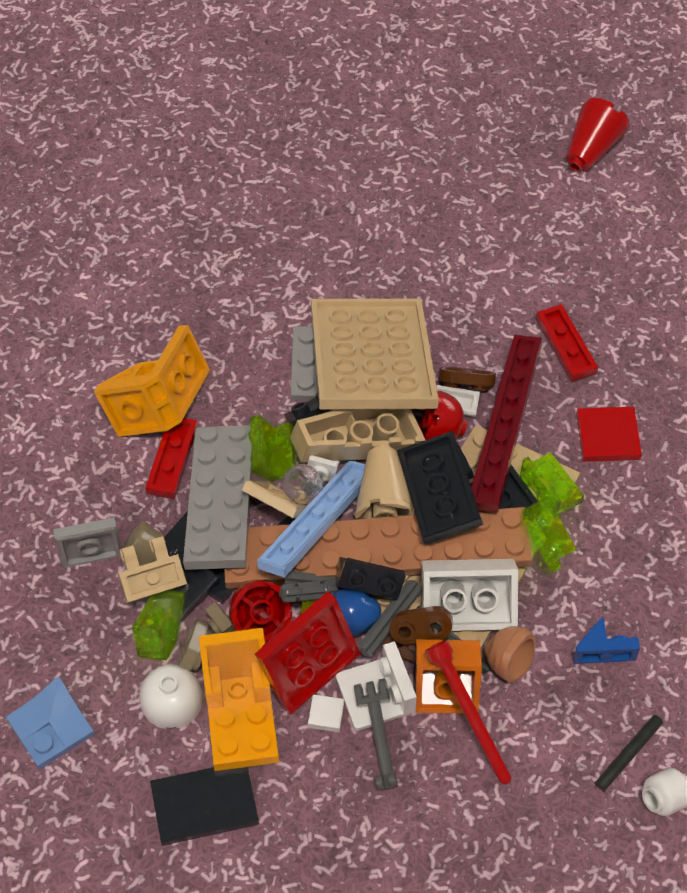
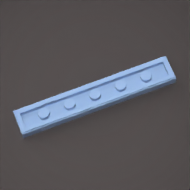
M349 460L257 560L258 569L285 578L359 495L365 464Z

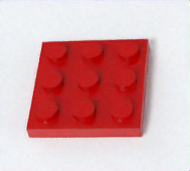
M327 591L296 619L289 622L282 631L266 642L255 653V656L282 708L291 715L361 653L358 650V646L336 597Z

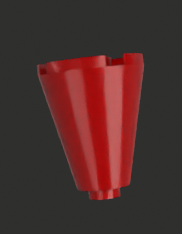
M589 98L581 106L566 155V161L572 170L576 172L588 171L627 132L630 126L628 117L622 110L618 113L612 109L614 104L601 98Z

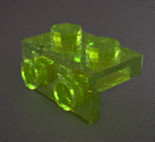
M258 414L250 418V430L248 433L252 443V455L250 456L252 467L270 482L295 474V449L290 439L293 431L292 425L287 422L274 427Z

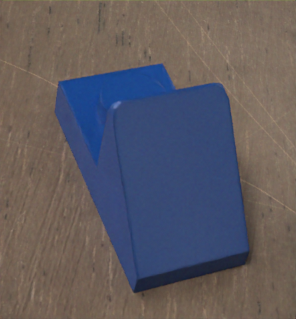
M602 617L576 646L573 662L574 664L636 661L640 650L638 637L629 638L626 635H617L607 639L604 617Z

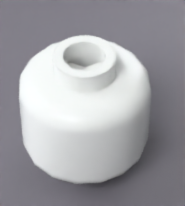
M666 768L648 777L645 780L642 791V798L646 807L650 811L665 817L687 807V776L675 768Z

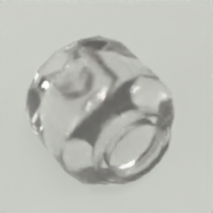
M297 464L285 473L282 487L285 494L292 498L295 504L308 505L323 490L325 482L323 477L312 466Z

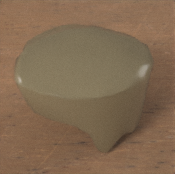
M141 521L131 531L123 548L133 545L139 566L155 561L148 541L162 536L165 540V537L146 521Z

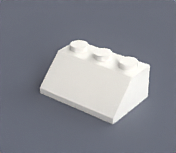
M514 559L421 561L422 607L441 606L446 608L453 617L451 631L501 630L510 626H518V568Z

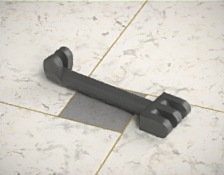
M385 678L379 679L380 692L376 693L373 681L366 682L368 695L365 696L362 685L356 684L354 685L357 706L359 708L368 706L381 773V775L375 776L377 788L379 790L395 789L398 787L397 776L393 772L380 704L390 701L387 681Z

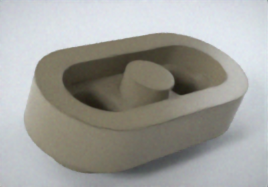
M198 618L194 621L179 656L178 667L189 672L191 670H198L201 664L199 636L212 633L207 630L209 623Z

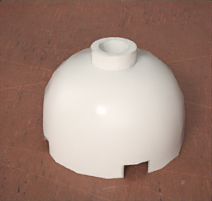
M169 664L159 666L146 676L141 685L139 699L142 713L150 723L164 729L166 727L181 728L192 722L201 711L203 693L201 684L192 671L189 672L178 667V665Z

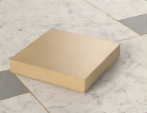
M248 480L242 488V491L292 518H297L308 506V503L269 482Z

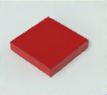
M634 406L577 408L576 416L583 462L641 460L642 452Z

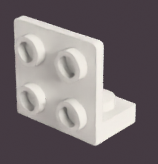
M395 641L383 645V655L379 660L341 671L336 675V681L356 731L372 727L368 706L361 708L357 706L354 685L356 684L362 685L365 696L368 695L366 682L373 681L376 693L380 692L379 679H386L390 701L380 703L384 722L416 712L417 696Z

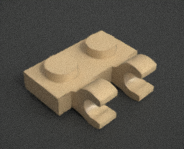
M163 536L148 541L155 561L139 566L133 545L119 550L126 570L117 574L126 603L187 584L179 556L177 554L169 557Z

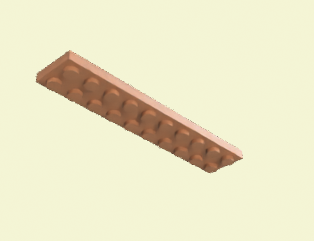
M525 507L499 509L498 513L479 510L483 521L482 526L425 545L422 539L416 515L335 521L291 571L313 573L316 576L337 577L336 566L339 557L403 570L406 575L421 574V561L514 559L517 567L532 566ZM290 524L249 527L246 568H225L226 588H239L243 583L251 580H269L275 584L282 585L284 577L258 569L257 560Z

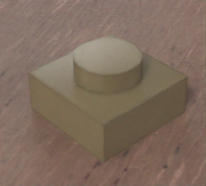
M216 602L205 609L212 618L208 623L217 634L237 631L233 627L230 617Z

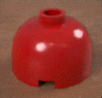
M437 391L439 399L438 409L422 410L425 411L423 421L419 420L418 422L425 440L450 431L454 432L456 439L458 436L462 437L467 428V420L463 419L464 410L460 402L446 392Z
M251 580L243 583L234 592L229 602V616L233 627L237 631L263 628L264 641L271 640L291 622L292 611L291 604L284 603L281 597H279L281 586L269 580Z

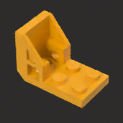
M182 325L177 327L158 360L140 362L98 384L94 393L118 437L168 431L182 422L206 379L210 368L189 325Z
M263 628L199 636L214 771L279 763L270 683L255 656V653L265 644Z

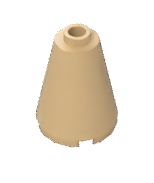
M386 444L376 445L367 454L355 509V519L415 516L397 451Z

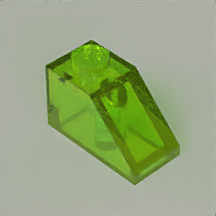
M166 590L149 597L132 626L138 657L168 659L178 641L184 600L183 592Z

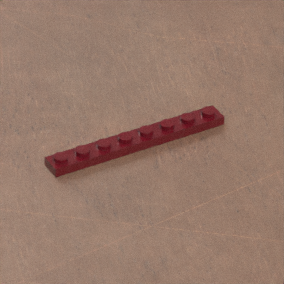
M514 334L472 484L474 497L480 511L494 513L499 511L542 347V338Z

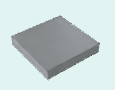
M115 517L53 529L60 559L65 568L121 557L119 550L122 548Z

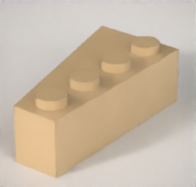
M411 409L333 410L297 420L290 436L301 462H308L309 457L312 455L331 461L367 459L368 452L379 444L389 445L397 451L425 441Z

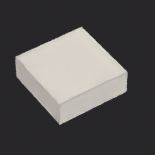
M313 695L308 728L340 732L344 699Z

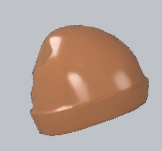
M510 626L499 630L488 640L484 647V654L490 668L509 683H514L521 679L528 672L533 662L536 637L526 627Z

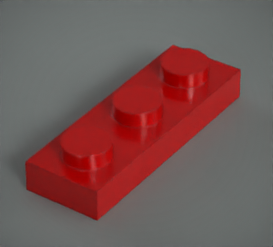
M560 304L538 311L536 320L571 382L597 374L598 366L564 306Z
M183 418L181 423L168 431H164L145 487L146 494L175 499L195 438V430L198 427L197 420Z

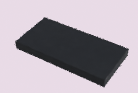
M453 431L397 450L425 545L483 525Z

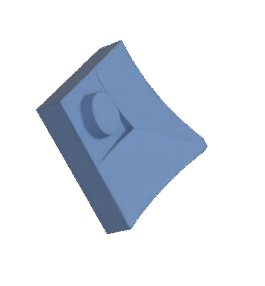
M59 676L30 701L6 716L8 723L39 770L95 735Z

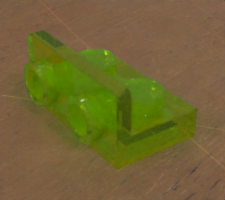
M551 452L535 461H532L529 457L522 460L520 477L528 487L532 488L537 495L538 502L544 510L547 509L553 518L584 501V494Z
M545 498L523 509L522 519L552 573L562 568L561 557L575 551L576 547L550 498Z

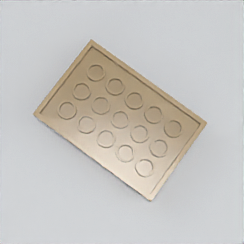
M311 299L319 409H438L439 399L421 299Z

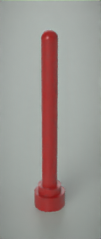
M448 639L434 644L425 650L430 663H435L437 668H441L499 782L504 785L509 784L511 775L452 663L454 659L452 653L454 650Z

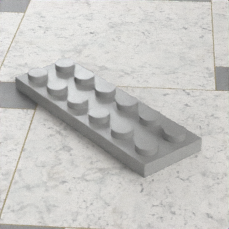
M253 425L197 427L195 430L183 558L185 570L246 568L251 495L242 491V488L246 481L252 479Z

